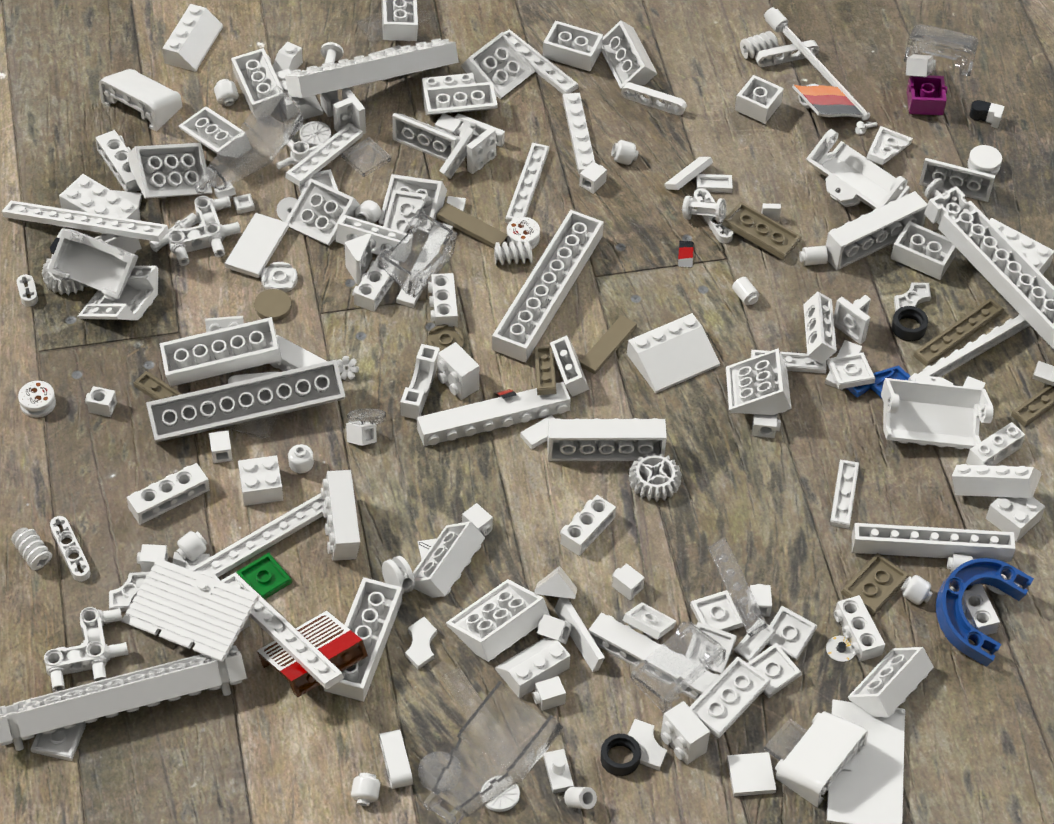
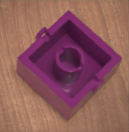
M909 76L906 89L909 114L943 115L947 101V86H945L944 76Z

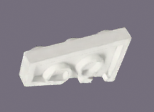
M880 126L866 159L883 165L909 146L913 138Z
M393 189L383 227L406 233L429 196L427 194Z

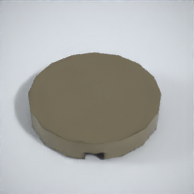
M268 289L261 292L254 302L257 315L262 319L272 317L273 321L285 318L292 308L289 295L278 289Z
M438 325L431 329L427 336V345L438 347L440 351L455 342L461 348L464 345L463 333L455 326Z

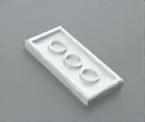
M737 657L699 696L690 708L710 732L717 738H720L768 687L771 680Z

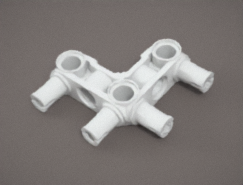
M207 196L197 197L195 199V210L200 223L199 226L187 229L181 228L169 233L170 251L176 255L180 266L189 264L187 252L212 247L215 257L224 256L223 239L226 236L241 233L238 222L222 225L216 214L217 210L231 207L229 196L214 200Z
M94 607L84 608L80 613V625L82 635L85 638L83 643L69 648L59 647L51 649L45 653L46 672L51 677L53 692L65 690L63 678L65 674L92 669L95 682L107 679L105 666L108 660L128 655L126 642L108 646L105 644L102 626L107 623L122 621L120 608L109 611L97 610Z

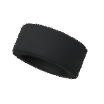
M914 306L900 307L893 316L892 331L898 338L905 341L920 340L926 333L928 317L920 308ZM905 318L913 319L920 324V327L909 329L901 325L899 321Z
M618 733L609 736L603 742L600 761L608 773L615 776H626L633 773L640 764L641 748L633 737ZM624 746L632 751L633 758L624 764L616 763L609 758L608 752L613 747Z

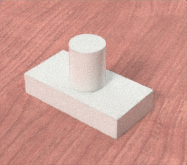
M564 749L543 753L552 793L565 792L568 788L574 787Z

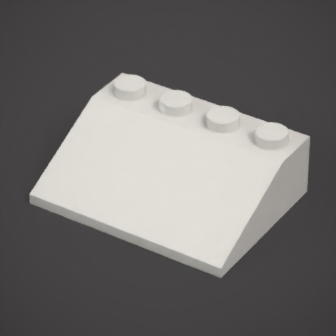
M201 143L135 146L127 154L131 172L145 199L212 194Z
M693 313L628 340V357L655 393L720 366V362L702 325Z
M779 348L726 367L730 413L775 415L792 409L787 365Z
M507 579L447 621L446 624L477 656L489 662L538 627V623L544 614L549 616L550 614L543 597Z

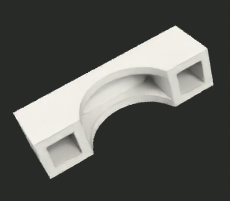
M421 344L416 357L411 384L409 388H405L400 401L401 416L413 419L421 416L438 368L437 362L440 348Z

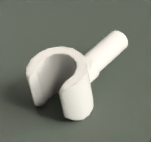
M859 121L855 128L856 134L863 135L867 128L877 126V122L864 124L862 121Z

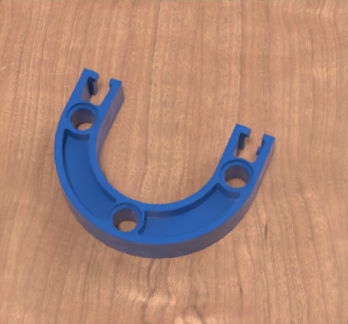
M979 558L963 563L946 578L939 589L936 599L937 619L945 637L959 651L987 667L994 660L995 655L993 654L999 650L1001 643L978 631L969 623L962 608V597L965 589L975 584H986L1020 601L1027 594L1028 590L1026 588L1031 585L1034 578L1012 565L996 559ZM1001 574L1005 575L1007 580H1005ZM949 586H952L956 592L952 591ZM968 639L972 640L975 646L971 645ZM981 647L990 651V654L982 650Z

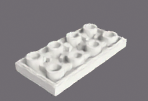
M255 213L226 260L225 268L259 278L262 270L288 230L289 223Z

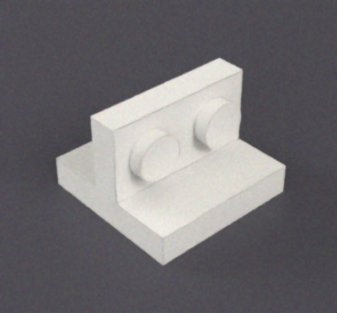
M349 87L342 89V101L333 104L334 129L336 132H339L350 123L365 134L366 119L364 106Z
M864 295L852 304L845 298L840 297L836 303L834 326L861 345L866 340L870 322L868 310L871 299Z

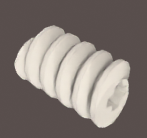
M771 31L742 39L740 42L741 53L745 59L748 58V55L751 59L754 58L762 50L779 47L777 38Z
M525 240L524 245H522L521 241H518L516 246L511 241L509 247L506 242H503L502 247L499 242H496L494 247L495 265L497 260L500 261L501 265L507 260L510 265L512 259H514L516 264H518L519 259L525 264L527 258L532 263V247L528 240Z
M20 528L12 535V543L19 550L20 555L23 556L31 570H39L51 560L52 553L44 546V542L34 529Z

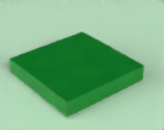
M270 553L265 554L236 572L264 600L292 583V579Z

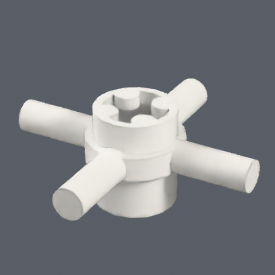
M287 137L284 141L292 150L290 157L276 163V166L279 170L291 164L295 166L321 146L323 142L309 148L306 142L298 141L294 143L290 137Z

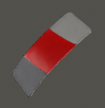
M679 241V267L693 266L694 242Z
M511 389L495 392L502 399L517 396Z

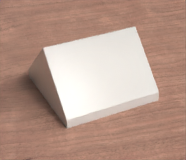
M365 234L344 242L345 265L358 285L372 260L371 234Z
M559 566L537 583L534 594L575 599L577 587Z

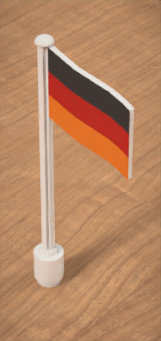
M774 7L768 9L764 14L765 21L775 32H783L832 85L799 86L793 84L792 88L818 116L861 117L863 121L868 120L870 113L866 112L788 28V19L778 9Z

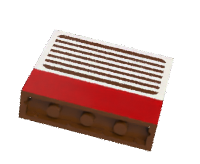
M328 611L296 628L341 672L368 657L363 640ZM276 641L257 650L263 668L271 665L289 681L293 694L297 698L320 685Z

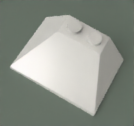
M134 266L119 299L115 298V301L104 297L105 294L98 290L80 312L78 318L139 320L158 295V267Z

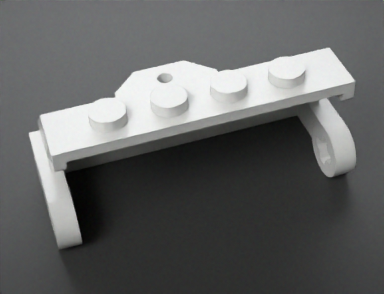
M832 129L826 132L806 158L809 165L827 177V192L831 198L844 207L855 206L862 201L875 210L901 198L911 190L907 186L905 178L902 176L895 178L842 141L833 152L828 153L838 139V133Z
M924 375L916 378L915 381L885 378L881 397L884 402L883 431L886 440L899 441L900 443L911 442L919 445L930 444L938 447L948 446L956 449H971L981 442L979 438L980 421L981 423H991L993 405L985 389L954 386L952 382L942 377Z

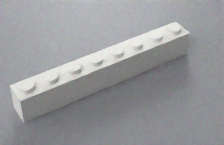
M564 382L556 383L557 394L537 395V388L516 393L517 396L506 399L498 397L417 417V430L423 446L436 445L448 440L452 441L457 438L472 436L485 431L489 432L501 427H509L517 423H525L530 420L570 411L571 398Z
M855 523L851 536L852 553H879L882 555L948 558L952 557L953 554L972 556L974 559L990 558L1011 562L1015 552L1014 532Z
M602 612L588 630L598 647L694 700H697L719 677L718 674L707 671L700 664L687 660L685 656L676 654L665 645L656 643L647 635L636 632L630 626L624 625L616 621L614 617L605 615Z

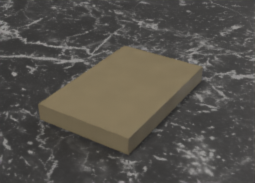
M877 553L842 589L841 594L846 598L860 595L869 614L874 616L901 588L910 575Z

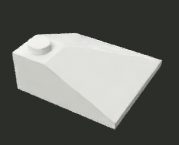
M504 32L484 45L461 65L466 73H473L476 83L493 82L495 96L499 99L535 72L534 68Z
M391 174L381 211L382 215L378 224L384 225L393 189L429 196L409 229L431 232L437 219V213L443 207L447 193L443 182Z
M310 178L285 222L289 223V228L329 246L336 239L338 222L344 215L355 218L356 208L360 204L355 198Z

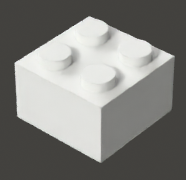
M753 75L737 94L735 110L765 124L782 103L784 88Z
M456 342L438 353L437 377L441 383H445L449 387L453 395L463 400L479 390L480 366Z
M277 455L238 461L244 506L283 501Z
M998 497L989 506L986 519L1002 532H1014L1015 541L1017 542L1041 520L1045 506L1034 497Z
M684 701L664 713L661 738L665 744H669L679 760H683L688 765L707 752L710 730Z

